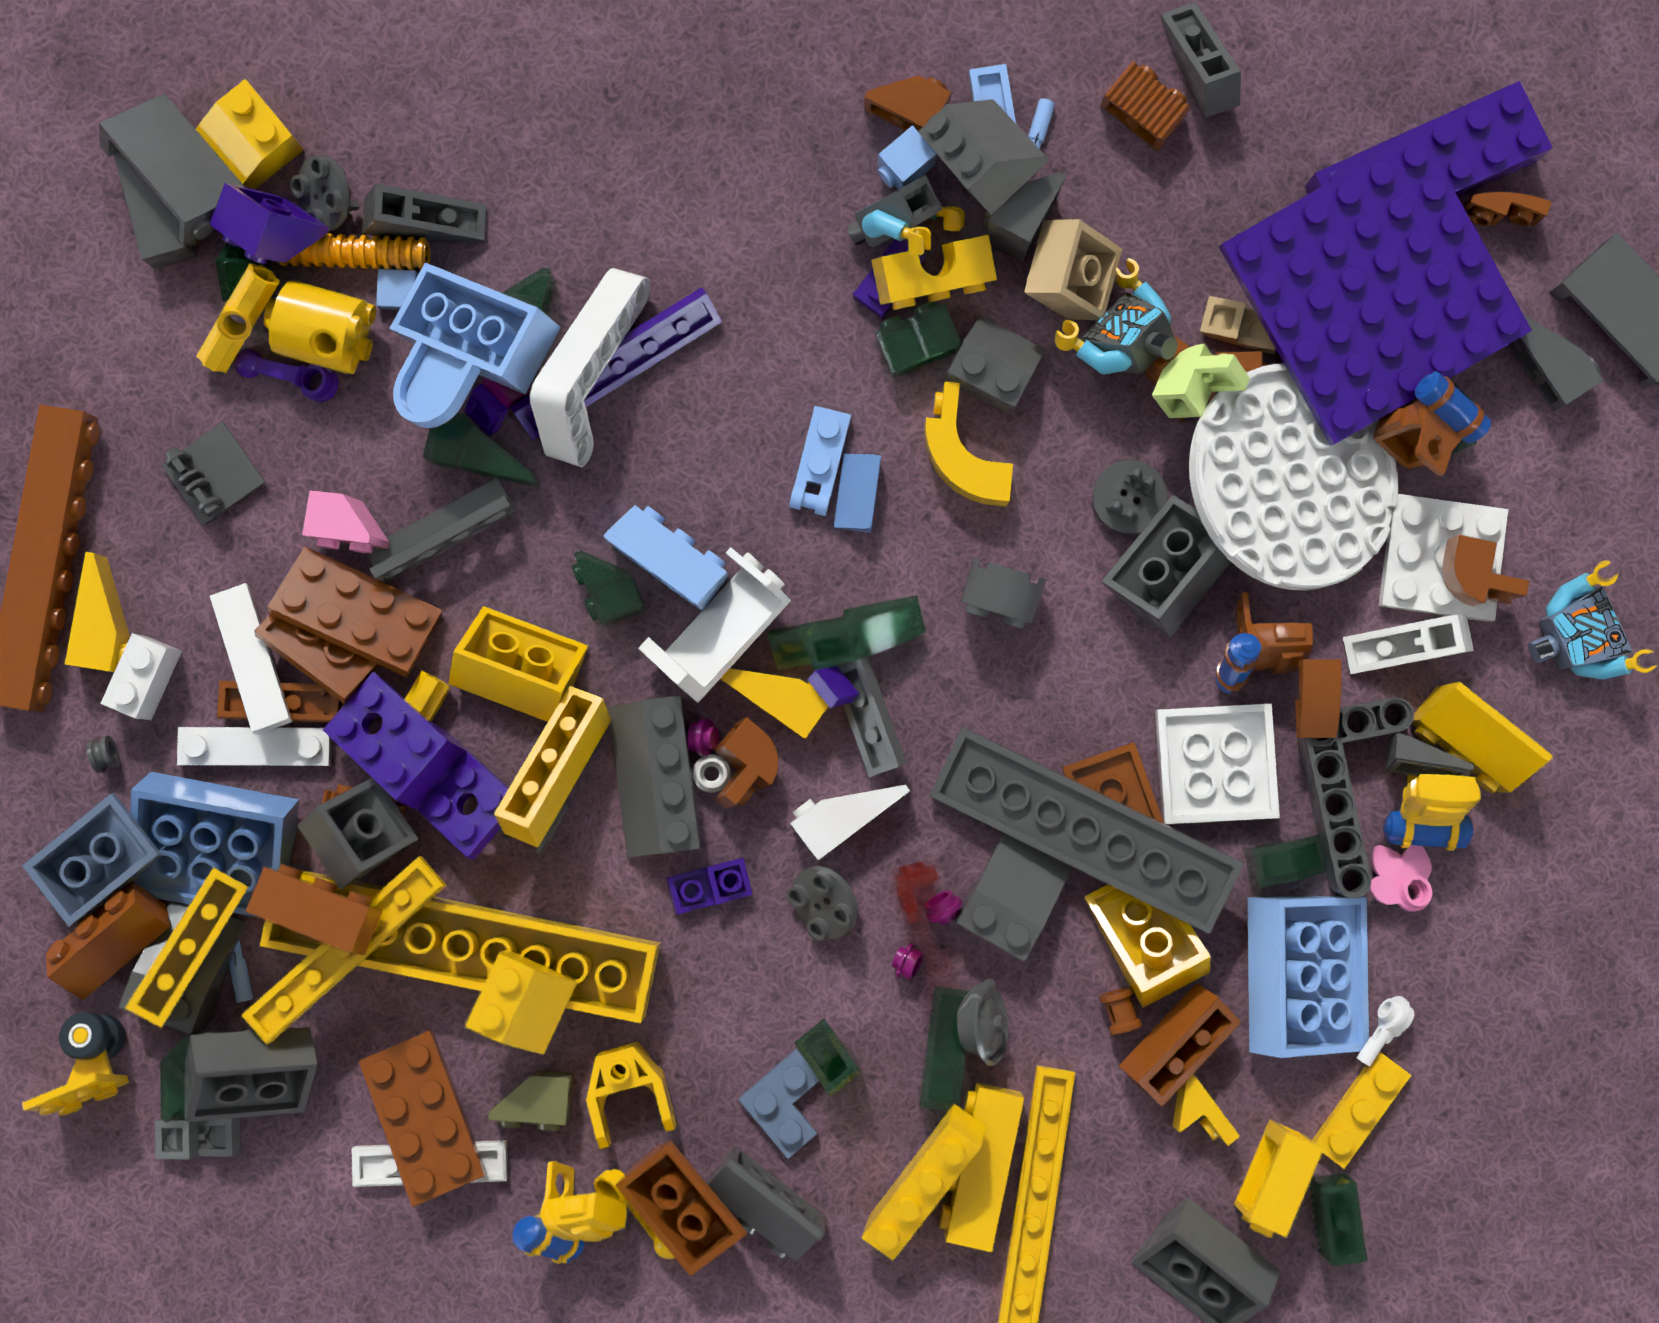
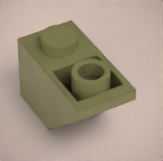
M536 1070L489 1111L488 1120L499 1121V1126L505 1128L522 1127V1122L537 1123V1129L560 1130V1125H566L571 1119L574 1073Z

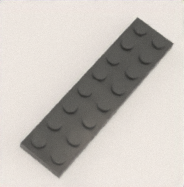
M965 727L961 728L929 795L1209 934L1244 865V862Z

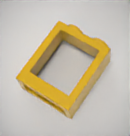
M1270 1119L1234 1202V1205L1243 1214L1241 1219L1250 1223L1249 1227L1267 1237L1272 1238L1274 1232L1287 1237L1324 1149L1306 1135Z

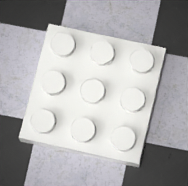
M1397 494V508H1393L1389 525L1391 530L1386 540L1378 606L1444 616L1466 614L1467 619L1487 622L1495 621L1497 603L1488 600L1489 594H1487L1486 603L1476 606L1462 603L1448 590L1443 578L1442 565L1447 539L1460 534L1497 542L1492 573L1501 575L1508 509Z
M1272 704L1155 710L1161 808L1164 824L1280 818Z

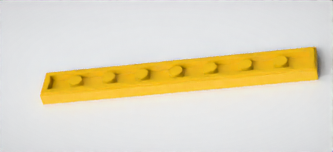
M1036 1065L998 1323H1038L1075 1078L1074 1071Z

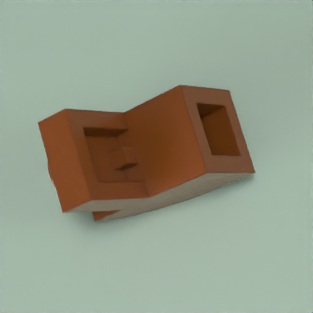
M1460 534L1447 539L1442 565L1443 578L1451 594L1462 603L1470 606L1486 603L1487 594H1489V601L1511 604L1512 600L1527 596L1530 581L1492 573L1497 542Z
M747 717L736 722L714 750L715 753L737 770L714 799L725 809L733 807L737 803L740 806L744 805L756 789L752 784L758 789L770 786L778 770V754L771 738Z

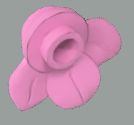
M1382 845L1375 846L1371 863L1377 877L1371 880L1369 891L1372 896L1385 905L1398 904L1402 909L1409 912L1424 909L1432 898V888L1427 881L1432 866L1424 847L1411 845L1401 855ZM1408 886L1411 887L1414 892L1413 899H1411L1408 894Z

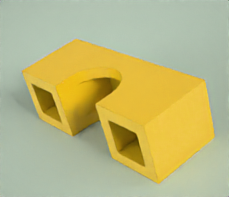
M989 235L943 244L944 265L937 276L928 274L920 264L919 255L910 254L908 251L872 259L880 305L892 303L895 310L916 305L915 297L928 295L929 302L951 298L950 290L963 287L964 295L986 290L985 282L997 280Z

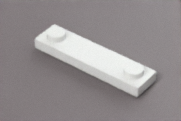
M178 727L177 765L332 766V739L323 731L324 728H274L255 735L251 727Z

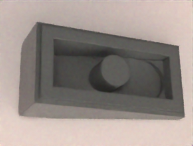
M1395 733L1387 743L1385 764L1387 772L1412 776L1430 774L1467 777L1473 771V764L1401 733Z

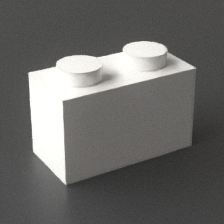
M132 633L101 704L135 719L152 720L182 651L150 637Z

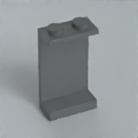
M165 93L99 123V147L108 157L112 156L115 152H121L179 220V240L183 245L194 239H203L215 229L209 224L224 183L245 187Z
M1616 233L1597 247L1559 282L1550 293L1559 303L1571 296L1646 374L1638 383L1641 389L1654 383L1659 386V275Z

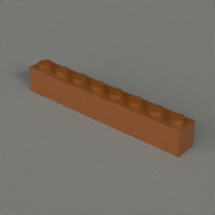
M41 404L38 407L0 611V706L44 712V707L49 703L52 696V685L49 683L51 669L56 666L59 659V648L56 645L58 631L64 627L66 621V611L63 608L65 593L70 591L73 583V575L70 571L72 556L77 554L80 544L79 536L76 533L79 519H82L86 512V499L83 495L86 482L90 481L93 474V463L90 457L92 447L97 444L100 436V428L97 424L98 418L84 411Z

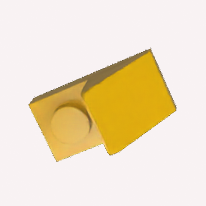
M1192 1074L1178 1089L1173 1127L1178 1132H1181L1201 1116H1204L1199 1123L1213 1141L1219 1137L1229 1146L1240 1135L1196 1076Z

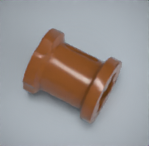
M1123 987L1099 995V1001L1105 1004L1111 1026H1109L1111 1035L1132 1031L1142 1026L1141 1019L1137 1018L1130 997L1133 994L1132 987Z

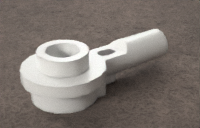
M1396 996L1386 999L1378 1009L1379 1026L1357 1056L1358 1060L1370 1067L1384 1044H1389L1394 1037L1400 1036L1410 1026L1414 1018V1010L1410 1007L1407 999L1402 996Z

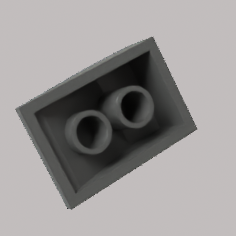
M1003 832L954 921L1025 962L1043 930L1073 866Z
M170 902L167 907L170 927L142 952L132 970L118 1008L129 1011L125 1007L186 912L189 904ZM230 916L164 1025L188 1034L206 1029L227 975L229 961L232 954H235L234 949L241 938L246 920Z

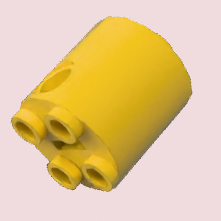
M291 280L283 286L277 299L272 298L268 302L264 312V326L269 330V344L271 351L275 354L341 373L354 374L359 361H367L369 359L373 341L368 339L370 327L375 321L377 308L375 305L367 303L362 299Z

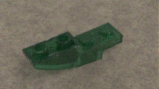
M918 595L844 609L843 616L770 630L768 639L777 670L808 664L812 665L813 670L858 660L895 647L925 633L926 626Z

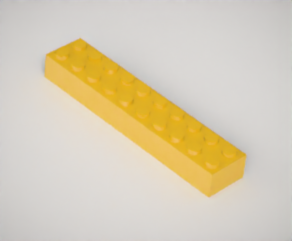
M301 870L303 871L301 877L303 880L313 883L315 877L336 884L329 875ZM356 881L342 890L337 887L336 892L348 897L350 891H354L373 898L384 886ZM433 897L358 966L482 991L498 954L508 949L578 982L566 1006L567 1009L642 1023L646 1018L661 942ZM265 919L260 946L308 956L323 942Z

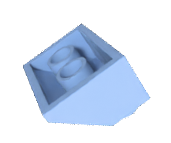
M634 505L603 537L613 548L700 611H703L729 576L727 571L723 569L726 562L709 550L703 555L692 546L696 541L681 529L677 528L673 533L662 524L666 519L652 508L647 506L642 511Z

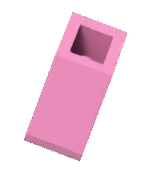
M309 491L302 535L316 539L317 547L339 550L340 544L350 545L349 550L372 554L373 548L388 549V539L363 501L344 494Z

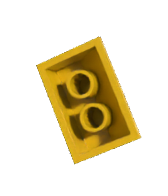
M483 606L453 652L448 684L548 722L569 686H574L588 645Z
M1461 682L1436 686L1414 713L1412 724L1417 728L1414 733L1429 745L1433 746L1436 743L1447 751L1448 754L1473 764L1472 772L1477 775L1475 778L1476 783L1493 794L1496 791L1499 793H1511L1553 757L1552 754Z

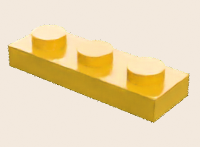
M1379 1052L1370 1067L1365 1065L1312 1139L1324 1149L1322 1153L1345 1169L1411 1077V1074Z

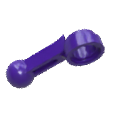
M251 348L239 351L234 359V368L242 377L254 378L261 374L291 382L300 387L302 393L307 398L316 402L330 400L338 390V375L331 369L313 364L307 367L303 365L290 366L264 359L257 350ZM321 372L322 384L318 389L312 391L310 381L316 373Z

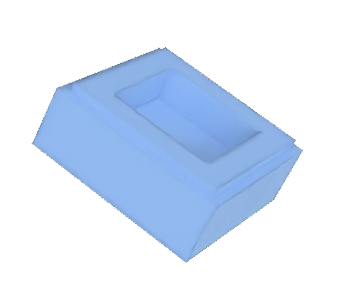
M378 269L376 306L379 309L400 310L418 273L413 270Z

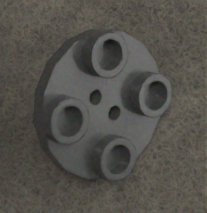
M313 155L305 160L299 170V175L292 177L291 191L297 197L300 208L328 226V232H332L339 228L346 218L352 216L351 211L359 210L360 207L357 201L349 200V188L343 167H340L330 156Z
M1121 460L1108 466L1097 478L1092 491V508L1097 514L1098 519L1110 530L1123 535H1138L1142 533L1167 502V487L1161 475L1152 466L1138 460ZM1120 491H1126L1127 495L1122 496ZM1137 498L1139 504H1134L1133 499Z
M821 866L806 868L794 879L793 886L787 891L788 902L795 908L799 919L807 927L808 934L813 939L821 941L825 938H841L855 926L858 917L857 908L860 906L851 887L839 875L836 868L832 870Z

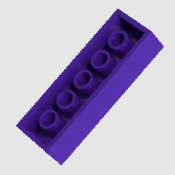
M1518 81L1314 173L1304 187L1309 194L1420 130L1458 197L1538 162L1553 147L1521 82Z

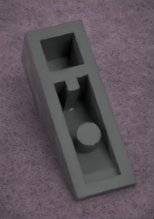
M1193 2L1161 14V20L1189 92L1205 118L1240 106L1241 70L1197 3Z
M121 152L113 153L141 259L152 268L157 269L196 258L197 254L194 245L198 244L199 240L194 239L184 245L180 242L179 220Z
M375 183L364 198L362 234L378 235L380 237L391 236L394 240L397 236H402L404 240H407L410 236L414 237L416 241L420 237H425L427 241L482 243L485 240L486 205Z
M1524 315L1532 331L1508 346L1552 412L1567 405L1604 381L1600 376V368L1597 362L1592 357L1587 356L1582 348Z

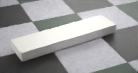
M247 583L210 595L252 732L258 735L291 723L292 718L270 649L255 637L254 630L261 624L250 587Z
M507 1140L475 1141L487 1175L470 1183L507 1181ZM389 1145L354 1146L352 1148L353 1187L403 1185Z

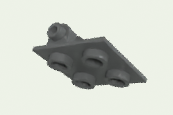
M224 422L215 426L181 451L178 447L169 449L164 454L167 460L161 465L204 526L266 483Z

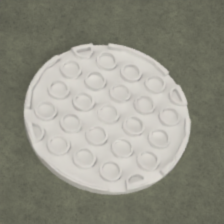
M1272 364L1247 372L1250 379L1246 390L1218 392L1206 406L1202 417H1200L1197 423L1189 458L1190 484L1197 512L1206 531L1219 550L1234 565L1251 577L1263 583L1288 590H1313L1337 584L1361 571L1362 567L1374 555L1378 554L1391 530L1389 525L1393 508H1397L1398 474L1395 459L1373 439L1374 430L1379 419L1335 445L1330 446L1285 364Z

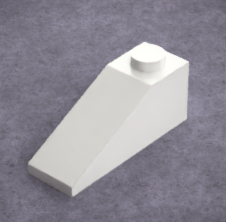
M1455 614L1343 637L1350 674L1474 651L1466 614Z
M906 785L824 799L817 804H814L809 799L792 812L797 819L790 824L817 860H819L910 790Z

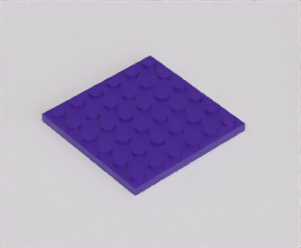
M1421 130L1218 246L1330 446L1335 445L1415 399V389L1418 383L1428 374L1437 371L1443 377L1451 378L1532 331Z

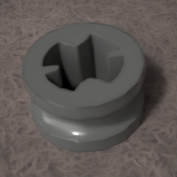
M107 735L103 736L100 742L97 740L87 742V756L94 771L102 773L106 771L107 767L115 769L120 766V756L112 737Z

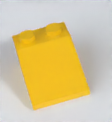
M246 79L220 98L196 127V131L246 188L254 190L304 150Z
M1109 884L1084 896L1117 964L1143 1008L1210 973L1211 956L1190 924Z

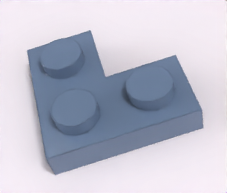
M798 1048L792 1051L738 1099L787 1159L817 1134V1130L794 1102L819 1082L822 1077Z

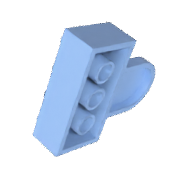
M424 263L389 328L413 345L395 381L393 390L395 407L401 416L414 425L422 428H433L446 423L455 416L463 405L478 375L526 394L561 327L535 306Z

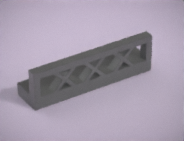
M495 478L386 537L389 541L388 549L373 548L372 554H367L373 564L370 571L374 578L387 583L516 513L517 511L500 479Z

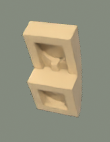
M1209 296L1200 334L1223 342L1275 355L1276 348L1254 309L1247 308L1244 302Z

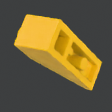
M86 552L65 664L115 672L130 635L107 557Z
M730 668L720 678V680L805 740L829 708L810 683L806 684L801 679Z

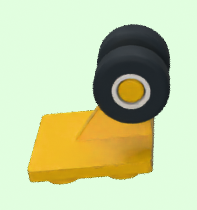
M80 1012L70 1016L63 1023L59 1032V1044L62 1051L70 1058L76 1059L68 1082L64 1086L23 1102L24 1111H39L41 1116L58 1112L59 1116H64L81 1110L83 1108L82 1102L94 1098L95 1101H100L117 1095V1088L129 1083L127 1075L113 1074L109 1061L124 1046L125 1029L122 1023L117 1018L104 1014Z

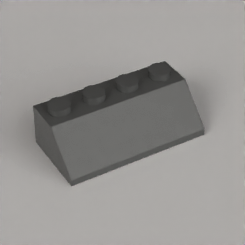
M680 695L608 707L611 717L610 726L627 857L702 848L691 752L687 742L688 729L684 697Z

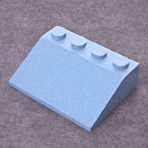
M1248 897L1249 1052L1277 1058L1359 1052L1362 1050L1369 1039L1367 897Z

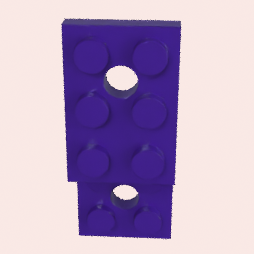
M372 672L323 729L336 744L395 800L420 812L467 858L474 860L501 829L494 813L509 787L449 732L427 720L378 674ZM376 717H382L381 729L377 733L370 735L369 725L371 721ZM476 796L478 800L476 810L470 815H465L463 811L465 801L470 797Z

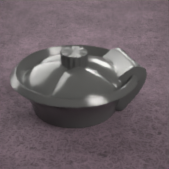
M991 978L985 979L970 988L957 1010V1028L964 1050L978 1055L987 1065L995 1066L1002 1059L1006 1051L1008 1016L1004 1000L995 988V981Z

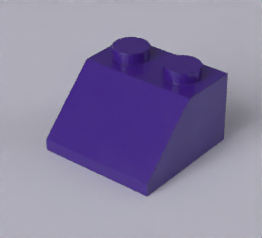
M224 183L209 224L223 234V241L246 250L244 255L247 258L262 264H267L268 260L285 263L327 235L329 229L328 226L283 196L229 183Z

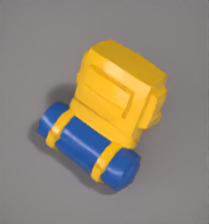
M1420 774L1417 777L1407 775V786L1403 789L1400 811L1389 812L1384 822L1383 832L1387 843L1400 845L1401 848H1409L1411 845L1445 847L1446 850L1454 851L1456 848H1467V844L1471 842L1473 837V824L1469 816L1466 815L1481 799L1479 785L1476 783L1475 777Z
M556 1161L548 1162L546 1193L540 1214L537 1216H527L518 1221L512 1234L513 1242L526 1255L532 1257L538 1255L551 1258L552 1262L557 1264L569 1263L571 1259L577 1258L581 1254L585 1244L584 1241H601L611 1237L613 1232L625 1228L626 1203L598 1193L573 1195L574 1168ZM559 1173L564 1180V1191L560 1198L556 1188V1178Z

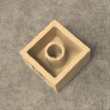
M1080 219L1043 220L1024 293L1066 319L1099 320L1106 313L1122 248Z

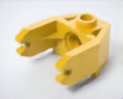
M638 1041L602 1050L595 1057L586 1101L599 1149L610 1147L611 1144L610 1130L604 1110L606 1098L611 1093L642 1085L648 1087L656 1095L665 1131L675 1130V1127H677L664 1072ZM617 1064L625 1067V1074H621L616 1070Z

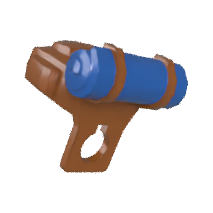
M1434 371L1418 383L1415 389L1417 401L1407 407L1394 410V412L1379 419L1374 430L1373 439L1405 468L1410 469L1426 465L1437 476H1441L1446 472L1452 450L1461 440L1466 443H1472L1482 438L1490 429L1491 420L1484 414V411L1477 403H1473L1454 386L1451 379L1447 376L1443 377L1439 372Z
M1242 592L1236 604L1237 635L1226 645L1224 658L1217 665L1215 681L1217 687L1224 693L1230 694L1232 691H1239L1250 680L1252 672L1272 670L1275 674H1284L1297 671L1299 669V660L1309 659L1312 651V623L1252 624L1248 592Z

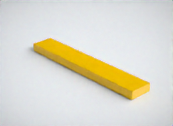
M422 856L418 857L372 898L370 906L383 910L365 955L349 953L323 942L241 1016L267 1045L272 1043L447 886L446 883Z

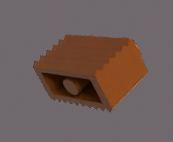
M1133 61L1107 91L1100 105L1156 151L1161 149L1180 126L1191 108L1187 104L1186 97L1175 88L1167 89L1165 85L1160 83L1157 74L1146 65L1138 66Z

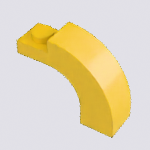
M945 382L943 392H935L933 414L940 415V419L928 417L925 419L924 438L929 459L940 478L958 494L978 503L1007 507L1010 501L1013 464L985 461L975 457L965 449L956 429L960 383Z

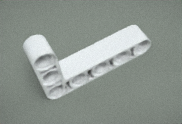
M615 268L609 269L536 377L531 388L530 402L546 456L580 467L585 466L589 461L594 442L584 399L646 305L650 294V281L647 277Z

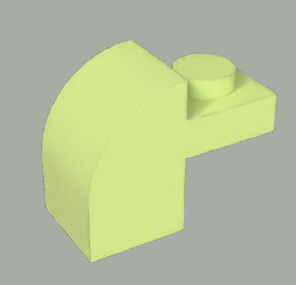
M1199 344L1180 352L1162 370L1152 396L1169 418L1202 417L1211 392L1246 390L1250 377L1234 354L1212 355L1205 344Z

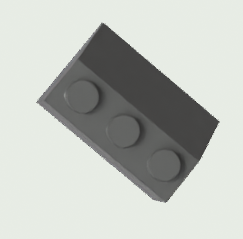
M994 99L946 104L918 131L965 188L991 215L1049 161Z
M1172 495L1101 582L1141 619L1168 637H1171L1231 564V561L1219 550L1209 536L1197 509Z
M288 1027L268 1045L254 1030L227 1033L208 1032L190 1035L185 1058V1122L305 1112L318 1064L310 1027Z
M736 1145L732 1147L706 1181L707 1185L726 1208L739 1216L737 1221L752 1235H755L757 1232L769 1240L768 1247L783 1259L789 1256L797 1262L825 1234V1216Z
M1189 1198L1165 1215L1131 1261L1132 1264L1206 1323H1243L1268 1307L1280 1274V1270Z

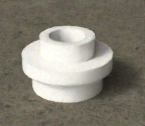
M717 755L700 758L693 768L695 784L698 788L708 793L721 791L730 780L731 771L728 763ZM708 767L718 769L719 777L715 781H708L705 778L704 772Z

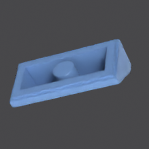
M843 455L834 528L871 533L881 455Z

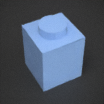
M912 125L878 154L879 169L877 172L888 187L892 188L895 185L900 189L916 181L935 166L937 153Z

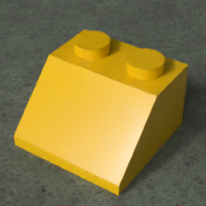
M508 949L498 954L465 1027L499 1043L544 1055L578 982Z

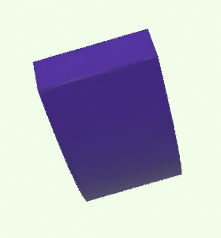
M743 858L666 878L675 915L753 895Z

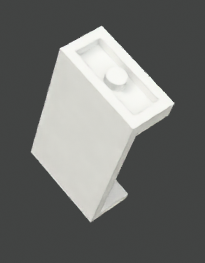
M731 547L726 554L741 569L673 644L664 651L648 637L638 648L697 703L791 601L780 590L785 585L781 579L769 569L763 574L760 571L764 567L751 554L747 552L742 557Z

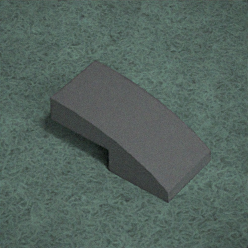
M185 1117L155 1120V1159H192L198 1156L233 1157L241 1154L240 1118L185 1122Z

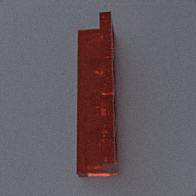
M928 859L891 869L901 907L909 924L921 921L912 888L939 881L935 865Z

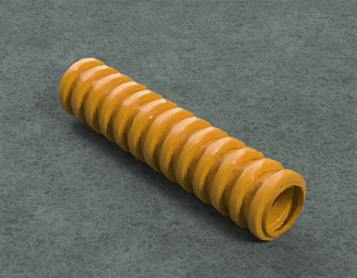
M327 233L325 237H322L285 263L279 262V264L287 266L290 262L292 266H299L302 263L303 266L310 267L314 263L316 267H322L325 264L328 268H333L337 264L339 268H345L346 265H349L352 269H356L358 265L363 269H368L372 265L373 269H380L381 266H384V269L391 270L395 266L397 270H403L404 267H407L408 270L413 271L418 267L421 271L424 263L430 264V245L425 237H420L416 241L414 237L410 236L407 240H404L402 236H397L393 240L391 236H385L381 239L380 236L374 235L372 239H369L367 235H361L358 238L357 235L350 234L346 238L344 234H338L335 238L333 234Z

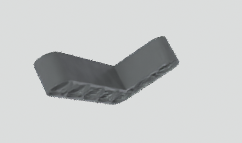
M1388 698L1341 707L1337 738H1321L1320 740L1297 738L1327 881L1330 889L1335 894L1343 897L1360 898L1364 896L1371 887V874L1342 743L1407 729L1414 719V711L1411 704L1405 699ZM1389 705L1393 706L1398 712V720L1394 725H1390L1384 717V712ZM1352 712L1356 713L1361 719V727L1357 733L1352 732L1347 726V718ZM1322 757L1328 758L1332 764V772L1326 778L1322 777L1317 769L1318 762ZM1332 794L1340 801V809L1335 815H1331L1326 809V800ZM1343 832L1348 838V846L1344 852L1339 853L1334 847V838L1338 833ZM1352 870L1356 875V884L1347 891L1342 885V877L1346 871Z

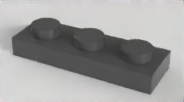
M860 658L838 667L859 692V695L852 702L843 706L868 776L872 777L907 764L869 658Z

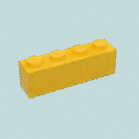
M569 686L494 813L504 834L537 848L540 846L611 722V717L603 698Z
M213 868L125 1009L162 1027L248 886Z
M976 1082L974 1092L967 1091L963 1110L987 1127L981 1148L949 1188V1191H953L950 1206L943 1205L939 1229H944L945 1240L948 1243L992 1252L1024 1102V1096L1019 1091Z
M954 1104L871 1212L861 1238L894 1261L979 1151L987 1126Z

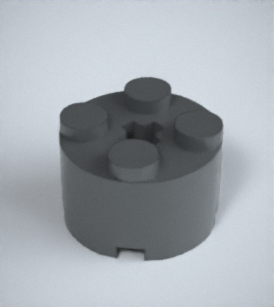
M973 558L960 602L967 604L965 611L985 618L988 617L989 611L1004 615L1002 623L1024 629L1026 622L1034 623L1047 579L1039 577L1037 584L1029 582L1031 574L991 562L988 563L987 569L980 568L981 560Z

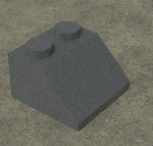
M1059 172L1028 181L992 215L986 211V219L982 228L987 230L986 235H989L990 245L1023 263L1041 231L1043 220H1047L1058 200L1066 175Z
M980 315L951 364L945 382L960 383L959 389L1012 415L1046 349Z
M373 778L317 806L298 825V828L340 890L370 874L418 840V837L387 791Z

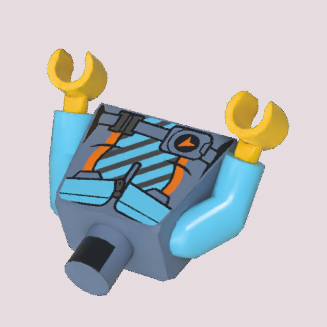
M1600 561L1592 574L1584 573L1558 588L1546 606L1547 616L1539 620L1544 637L1528 643L1529 652L1535 662L1541 663L1554 657L1559 669L1571 668L1572 672L1578 676L1602 680L1631 674L1632 669L1648 673L1657 667L1655 665L1645 668L1639 663V658L1642 654L1654 652L1651 649L1640 650L1634 654L1633 658L1627 656L1633 653L1632 648L1604 589V586L1612 585L1616 581L1619 573L1608 579L1601 577L1599 574V570L1608 566L1611 563L1610 561Z

